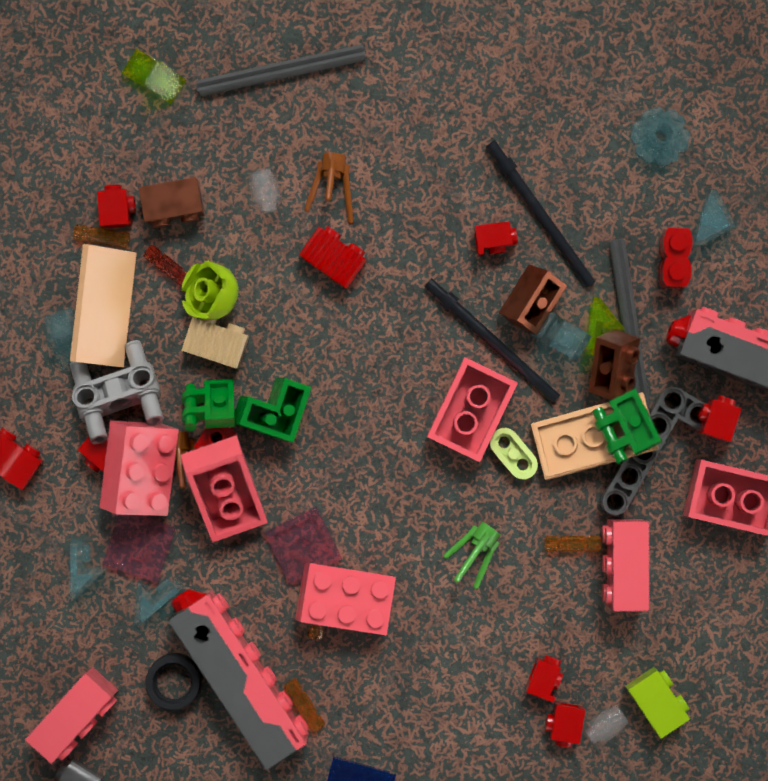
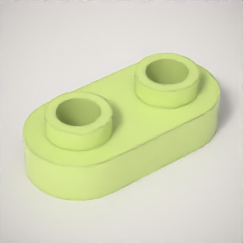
M509 428L497 429L489 442L491 450L514 477L518 479L532 477L538 468V462L534 454L513 430ZM501 437L509 439L508 447L502 448L499 446L498 441ZM520 459H525L528 462V467L525 470H520L517 467V462Z

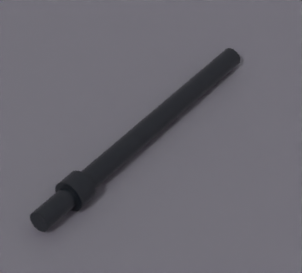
M495 140L489 143L486 148L499 165L497 169L503 177L506 175L584 286L587 288L596 282L515 169L517 165L513 159L505 155Z
M432 278L427 282L424 287L441 301L440 305L447 312L449 310L452 311L551 403L555 402L560 394L458 302L459 298L452 292L448 293Z

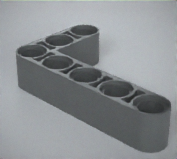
M675 387L666 388L658 394L649 410V414L652 420L657 417L664 423L663 431L659 433L662 443L658 444L659 450L650 452L645 459H639L637 456H634L618 464L600 497V506L606 513L620 515L626 511L677 420L699 432L702 421L694 423L690 418V411L694 407L701 409L704 402ZM670 392L678 397V404L673 409L668 408L664 402L665 396ZM736 425V428H735V431H734L732 440L734 439V437H735L736 434H737V425ZM706 436L716 442H725L716 438ZM627 468H631L635 472V480L629 485L623 483L621 479L622 472ZM616 493L621 498V505L617 509L611 510L607 506V498L611 494Z

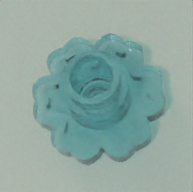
M654 107L652 110L644 111L641 115V121H636L632 125L630 141L637 145L635 155L646 164L656 161L659 166L664 167L675 163L679 159V153L687 150L689 145L690 132L683 128L685 118L674 109H670L666 113L661 107ZM655 133H662L664 135V141H660L656 137Z

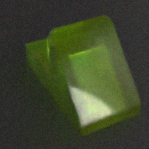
M138 49L135 50L121 72L124 76L170 105L186 82V79L163 62L154 60Z
M595 296L591 298L584 350L585 356L593 357L596 337L603 335L601 334L602 329L625 330L603 300Z

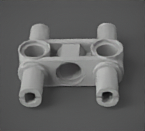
M139 340L130 341L125 344L130 364L129 368L97 379H91L87 363H70L75 383L72 390V400L77 407L79 418L86 423L92 444H100L108 439L102 417L141 404L148 425H156L164 420L158 400L160 384L156 378L153 365L146 360L142 343ZM149 379L147 384L139 386L141 381ZM94 398L91 403L83 405L87 399Z

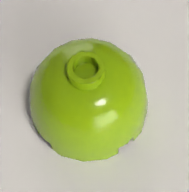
M204 261L202 264L196 263L187 272L182 283L181 291L186 292V301L182 300V304L186 312L194 318L218 320L229 314L236 304L239 291L237 280L228 268L211 261Z

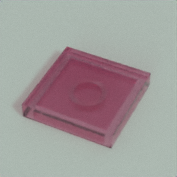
M317 506L264 532L289 584L302 579L304 562L328 566L342 559Z
M118 515L102 565L158 583L176 527L141 515Z

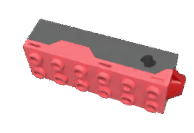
M706 307L691 311L687 316L672 321L665 339L667 344L675 347L672 356L768 392L767 330L761 328L756 330L745 328V322L729 317V320H723L717 317L718 312ZM708 339L711 340V346L715 347L713 353L710 352V346L706 345Z
M188 589L175 597L171 605L176 613L168 620L265 769L268 770L307 743V730H309V726L301 715L296 717L291 710L293 702L286 691L279 692L275 686L277 681L275 674L269 666L264 668L260 663L259 657L261 653L252 641L247 643L243 637L245 629L237 617L231 619L226 610L229 608V605L221 593L216 595L213 590L206 594ZM201 625L209 628L210 632L207 637L199 633V630L202 628Z

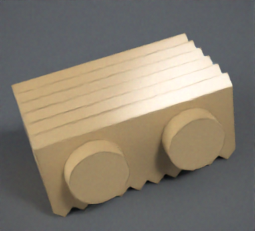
M192 317L181 351L239 369L249 339L248 335L243 334L245 328L228 323L227 328L216 325L217 320H202Z

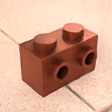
M197 177L139 187L144 221L148 225L152 224L153 228L170 226V221L181 219L182 223L195 222L199 220L198 216L205 215Z
M529 264L502 306L499 314L518 328L537 335L567 285L549 271Z
M617 329L596 337L589 392L613 400L634 388L636 382L634 376L635 367L640 356L639 337Z

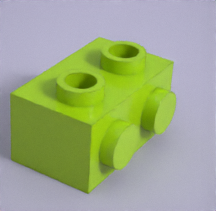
M653 667L625 687L656 734L662 739L690 720L686 713L690 708L681 695L675 697L670 687L674 684L664 670L659 673Z

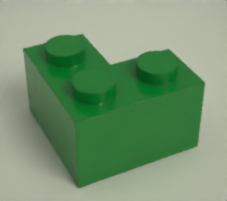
M275 378L267 403L249 396L239 397L235 409V425L284 442L294 443L312 387L287 378Z

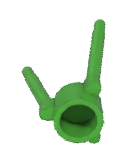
M481 522L478 527L473 525L469 532L443 555L445 559H448L474 537L471 543L476 547L454 578V581L458 583L480 551L486 552L488 549L473 585L474 589L479 588L492 555L500 544L497 540L501 534L484 522Z

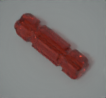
M150 245L143 254L144 258L151 263L154 262L158 269L172 280L176 279L177 284L182 287L187 271L184 272L183 268L166 254L162 255V251L156 246Z

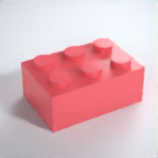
M466 357L463 358L426 437L480 462L518 382Z
M110 421L99 508L119 515L168 516L179 429L160 423L148 425L143 422Z
M237 435L181 454L185 474L212 543L268 523Z
M696 459L683 516L768 536V475Z
M607 519V526H602V543L607 545V555H602V572L607 574V584H602V601H605L607 606L613 611H649V522L643 519Z
M304 562L295 620L303 623L387 636L396 577Z
M92 667L70 689L25 741L51 764L57 758L63 761L77 746L78 742L74 739L77 736L83 739L98 722L94 717L97 714L102 717L117 701L114 695L118 689Z

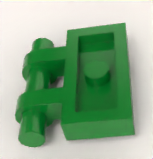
M233 379L204 380V388L196 389L194 384H187L185 386V391L182 393V404L185 406V409L182 411V422L185 424L187 431H194L199 421H205L206 428L235 427ZM199 403H205V406H197V405H198Z
M636 388L609 401L614 411L613 413L606 415L603 407L592 411L596 420L594 424L598 432H602L608 444L606 449L609 455H613L617 464L628 460L623 450L628 446H631L634 454L638 455L662 443L660 435ZM618 422L625 433V436L619 439L612 428Z

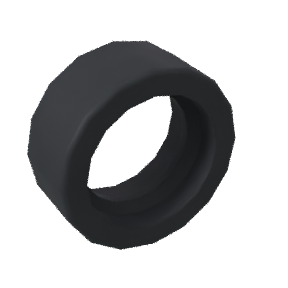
M180 653L166 654L158 658L148 669L145 679L146 691L151 701L158 707L169 711L181 710L189 706L198 696L202 686L201 671L196 662L189 656ZM176 664L188 671L191 677V686L184 696L171 699L160 693L157 687V677L164 667Z

